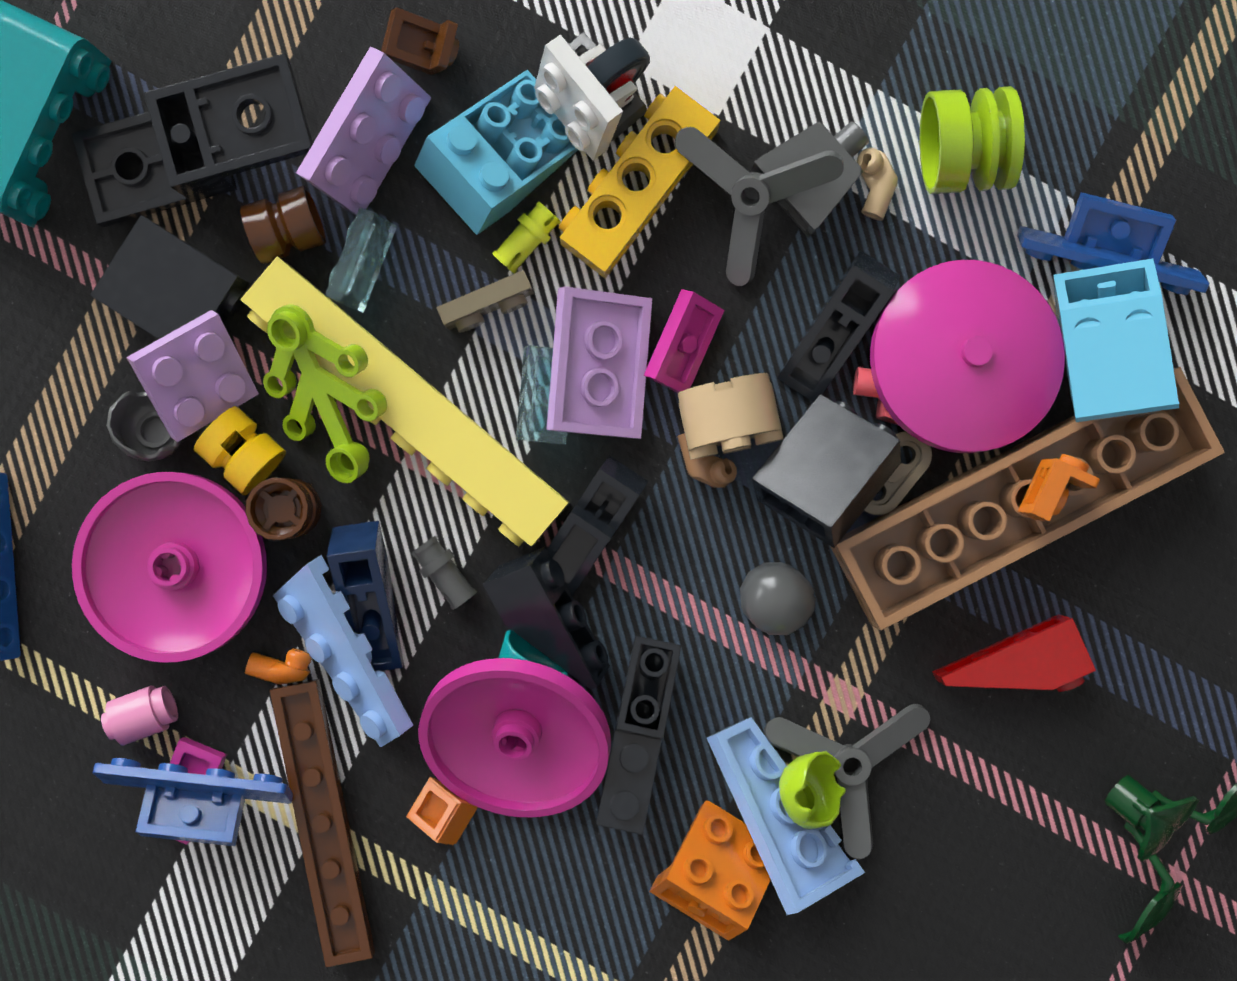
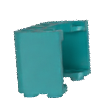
M0 0V213L34 228L37 221L46 215L51 204V196L48 194L47 184L35 176L39 168L48 162L52 154L54 135L60 123H64L71 114L74 93L90 97L95 92L99 93L106 87L110 77L109 66L112 60L88 40L3 0Z

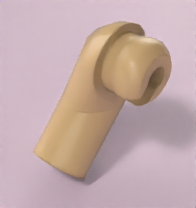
M866 148L857 157V163L863 170L861 175L870 190L861 212L872 219L883 220L897 187L898 178L884 152L875 148Z

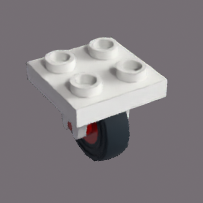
M559 35L545 45L534 87L536 98L547 113H554L565 126L566 135L572 145L580 151L584 150L592 160H595L608 150L623 113L621 108L634 98L632 94L638 89L634 84L648 67L650 56L642 44L632 37L621 40L607 50L602 44H599L578 56L565 39Z

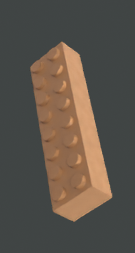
M1181 367L1174 368L1179 408L1076 422L1074 415L896 507L891 512L883 514L846 533L835 548L831 547L871 626L883 630L1225 453ZM1061 454H1066L1089 465L1087 473L1100 478L1097 488H1080L1068 482L1065 487L1069 489L1067 502L1057 516L1052 515L1050 521L1034 520L1018 512L1042 459H1059Z

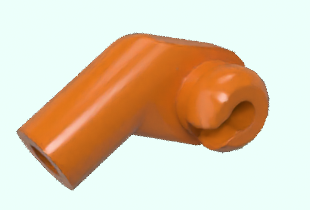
M294 648L287 652L285 662L252 652L246 665L245 674L275 684L303 681L310 673L308 666L312 658L308 652Z

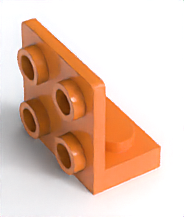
M705 801L701 805L672 864L657 875L649 892L729 941L748 930L771 879L746 824L714 803Z

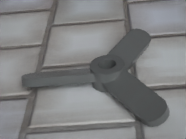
M694 127L681 129L675 138L677 151L731 195L735 213L726 274L729 281L736 286L750 283L755 276L764 213L768 204L836 180L842 175L844 170V161L839 153L824 151L764 174L758 172L750 173ZM748 187L755 188L759 192L760 199H749L745 194V189Z
M911 704L854 745H842L781 717L774 718L765 725L764 735L772 746L799 757L814 752L827 751L839 760L841 767L834 774L837 777L838 784L846 790L840 801L844 848L851 857L862 859L867 857L873 849L867 783L871 768L924 731L930 723V715L922 705ZM849 758H857V768L852 772L844 771V762Z

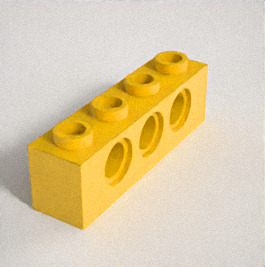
M674 86L667 97L660 93L653 100L644 115L648 122L637 135L634 131H631L624 138L616 151V155L620 159L610 172L603 168L596 175L587 189L592 194L581 209L574 206L559 225V229L563 231L559 237L561 245L605 279L693 165L677 149L670 153L656 151L651 144L652 140L660 134H668L675 139L677 133L685 127L698 129L710 140L718 132L721 120L676 86ZM640 171L648 177L649 184L641 191H632L624 185L623 178L629 172ZM603 208H612L620 214L621 220L614 228L603 229L594 221L596 213Z

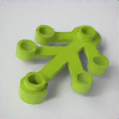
M292 304L284 305L274 311L267 325L269 339L276 347L270 372L266 373L263 378L264 388L274 398H282L294 391L297 382L291 367L294 359H296L301 376L290 414L283 419V430L294 441H301L312 434L316 427L315 420L311 415L315 402L334 445V448L326 456L327 469L337 481L351 483L367 471L369 453L362 444L352 441L334 398L355 410L357 416L367 422L375 420L386 412V398L376 389H368L362 392L320 367L315 354L334 363L338 372L343 376L353 377L366 369L368 357L364 349L356 344H350L343 348L315 331L312 319L302 308ZM347 355L353 359L355 366L349 362ZM277 378L281 380L283 387L278 383ZM367 400L372 403L374 410L368 406ZM296 421L300 423L302 429L298 427Z

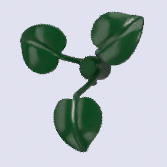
M1130 775L1122 778L1110 791L1105 799V804L1127 821L1124 828L1134 836L1140 845L1137 858L1141 862L1149 859L1162 880L1159 893L1145 908L1134 929L1118 935L1119 939L1125 944L1138 939L1161 922L1174 905L1183 887L1179 882L1174 883V880L1156 853L1168 843L1173 832L1178 830L1189 818L1208 825L1206 832L1210 835L1220 831L1237 817V783L1227 792L1217 808L1207 813L1195 811L1199 803V799L1195 796L1172 801L1161 795L1157 790L1151 793ZM1140 827L1146 831L1145 836L1140 831Z

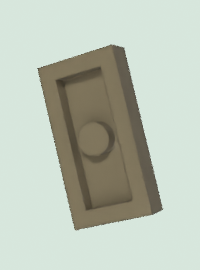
M522 270L436 308L444 326L449 330L457 327L458 332L461 333L485 322L483 315L500 309L502 314H507L528 304L526 297L534 294L525 271Z

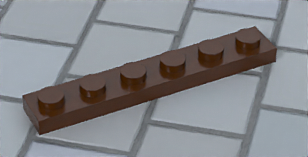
M320 679L273 688L270 690L288 784L293 793L292 804L325 966L331 967L371 959L375 950Z

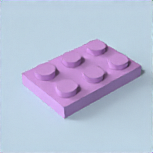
M370 46L296 174L347 211L361 218L369 203L375 198L377 190L392 164L399 157L401 149L416 123L422 118L431 97L385 53Z
M565 286L558 288L547 431L641 439L646 383L644 373L647 369L652 298Z

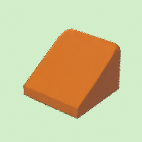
M429 777L406 817L435 842L454 845L458 842L478 807L455 795L437 779Z

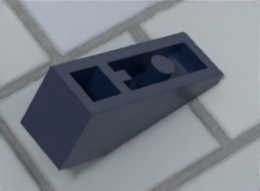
M379 521L332 527L327 559L335 591L342 592L350 607L343 614L353 632L357 634L364 633L372 647L371 665L374 671L403 668L390 569Z

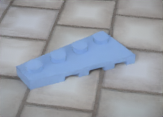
M320 555L298 571L273 597L278 603V609L282 617L288 623L293 624L304 639L307 652L315 661L321 663L331 677L336 693L343 700L348 701L359 716L363 731L382 747L402 735L413 726V723L386 673L379 670L374 671L371 665V651L373 649L364 633L357 634L350 627L343 614L350 607L341 591L332 593L322 575L329 571V568L322 555Z
M752 717L707 737L708 743L787 915L802 911L865 873L856 859L849 860L838 845L842 840L831 825L817 829H806L794 823L788 816L779 794L780 776L787 765Z

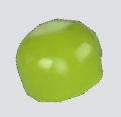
M827 751L814 752L797 757L784 768L780 776L779 794L784 809L794 823L806 829L830 826L839 815L841 797L846 792L845 788L837 784L834 778V773L839 770L841 763Z

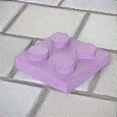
M212 310L127 357L170 437L176 442L211 423L229 408L240 406L259 394L219 314Z

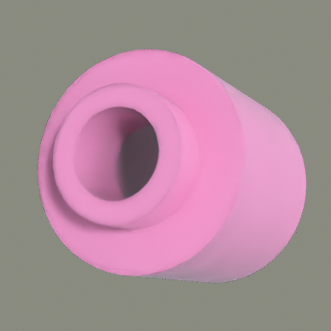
M151 685L108 701L105 709L106 712L101 715L102 727L110 740L116 739L120 745L124 746L167 730L170 723L178 720V709L172 693L166 686L156 688Z

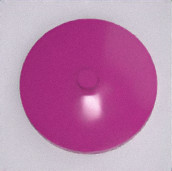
M955 260L935 265L918 273L893 294L884 306L875 324L870 347V365L873 382L881 402L894 421L908 434L922 443L940 450L955 453H977L996 449L1018 440L1030 432L1045 417L1060 390L1064 374L1065 350L1061 329L1054 312L1042 294L1031 283L1014 271L994 263L980 260Z
M156 472L141 475L121 483L104 495L91 509L80 527L72 556V579L77 600L84 615L98 634L111 645L131 656L152 662L164 663L181 662L206 655L219 649L238 635L252 618L260 603L267 573L266 551L263 538L249 525L244 504L234 494L212 480L198 475L179 472Z
M513 658L475 661L447 674L437 683L428 696L418 728L419 744L423 757L430 770L446 788L461 799L481 809L513 817L549 816L564 812L582 803L591 796L602 782L611 750V734L606 717L595 699L581 685L565 674L548 666Z

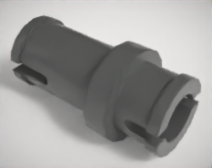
M434 536L415 549L411 555L422 566L419 570L424 578L430 577L450 604V608L454 610L470 599L477 591L471 587L451 560L454 557L451 550L447 549L445 551L437 541V537Z

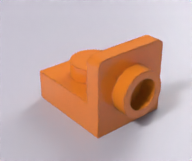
M1061 454L1059 459H1042L1018 512L1034 520L1050 521L1052 515L1057 516L1067 502L1069 489L1065 487L1068 482L1080 488H1097L1100 478L1087 473L1089 469L1087 463L1066 454Z

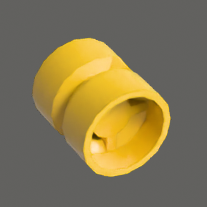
M233 406L218 416L205 429L196 441L194 451L213 468L223 467L225 469L224 478L242 495H247L260 482L265 481L285 457L286 450L267 433L258 435L256 433L257 424L238 406ZM243 440L245 443L231 456L229 453Z

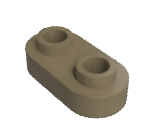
M906 431L896 433L897 438L900 440V448L903 446L908 447L912 452V459L908 464L901 463L883 485L882 497L876 501L872 500L864 512L873 515H883L891 512L898 506L929 467L932 459V451L929 445L917 440Z

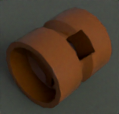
M305 185L280 193L277 203L273 204L265 198L240 207L241 218L248 240L256 257L262 264L272 262L277 256L279 258L289 256L292 246L302 252L327 243L318 209Z
M271 478L260 482L252 489L246 500L245 513L249 525L257 534L272 540L292 539L306 535L315 528L321 517V502L314 488L300 479Z

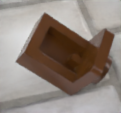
M396 7L391 10L381 52L385 53L394 62L429 75H434L445 70L447 66H451L456 59L459 50V39L455 38L458 23L447 20L439 24Z

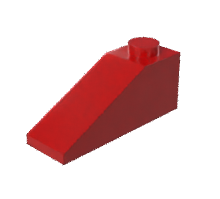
M1058 614L934 670L932 673L935 679L945 686L1054 690L1057 688L1058 692H1064L1082 685L1085 682L1083 676L1096 671L1073 618Z

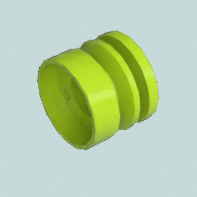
M1012 86L999 87L992 93L988 88H980L975 92L971 107L969 106L966 94L962 90L929 91L925 95L920 118L919 145L922 177L929 194L960 193L966 190L970 174L972 175L975 187L979 191H987L992 188L993 184L998 190H1008L1016 187L1021 176L1025 146L1024 116L1021 100L1016 89Z

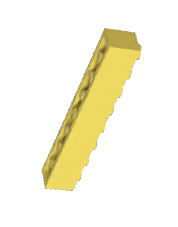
M278 256L240 299L252 309L247 317L266 333L268 322L274 311L284 305L292 304L307 312L313 321L315 331L343 348L350 344H356L363 348L368 357V365L365 370L353 377L343 376L338 372L334 363L317 354L315 356L320 367L362 392L368 389L380 391L386 398L387 410L384 414L370 422L377 425L382 420L395 431L390 438L411 456L418 450L430 460L431 463L426 469L446 486L453 480L467 493L462 499L480 515L484 516L490 511L503 522L498 530L518 547L524 541L533 546L570 503ZM347 355L349 362L355 366L353 359ZM367 400L368 406L374 410L372 403Z

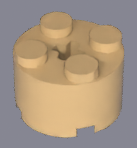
M768 373L730 378L731 381L719 384L712 382L678 393V405L690 460L718 454L717 446H722L723 453L727 454L750 449V439L755 438L756 445L784 439L773 386Z

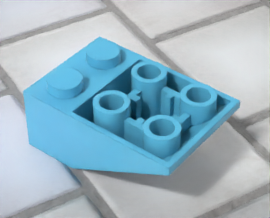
M528 69L428 135L414 165L476 235L510 212L578 151L568 139L565 126L554 113H547L538 102L534 89L536 78Z
M1154 259L1053 275L1056 315L1064 342L1065 365L1076 422L1179 408L1163 298Z

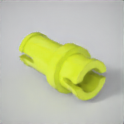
M540 201L536 203V206L528 215L523 213L517 219L520 224L500 247L492 253L514 274L541 242L544 245L547 244L551 239L548 234L556 225L561 223Z

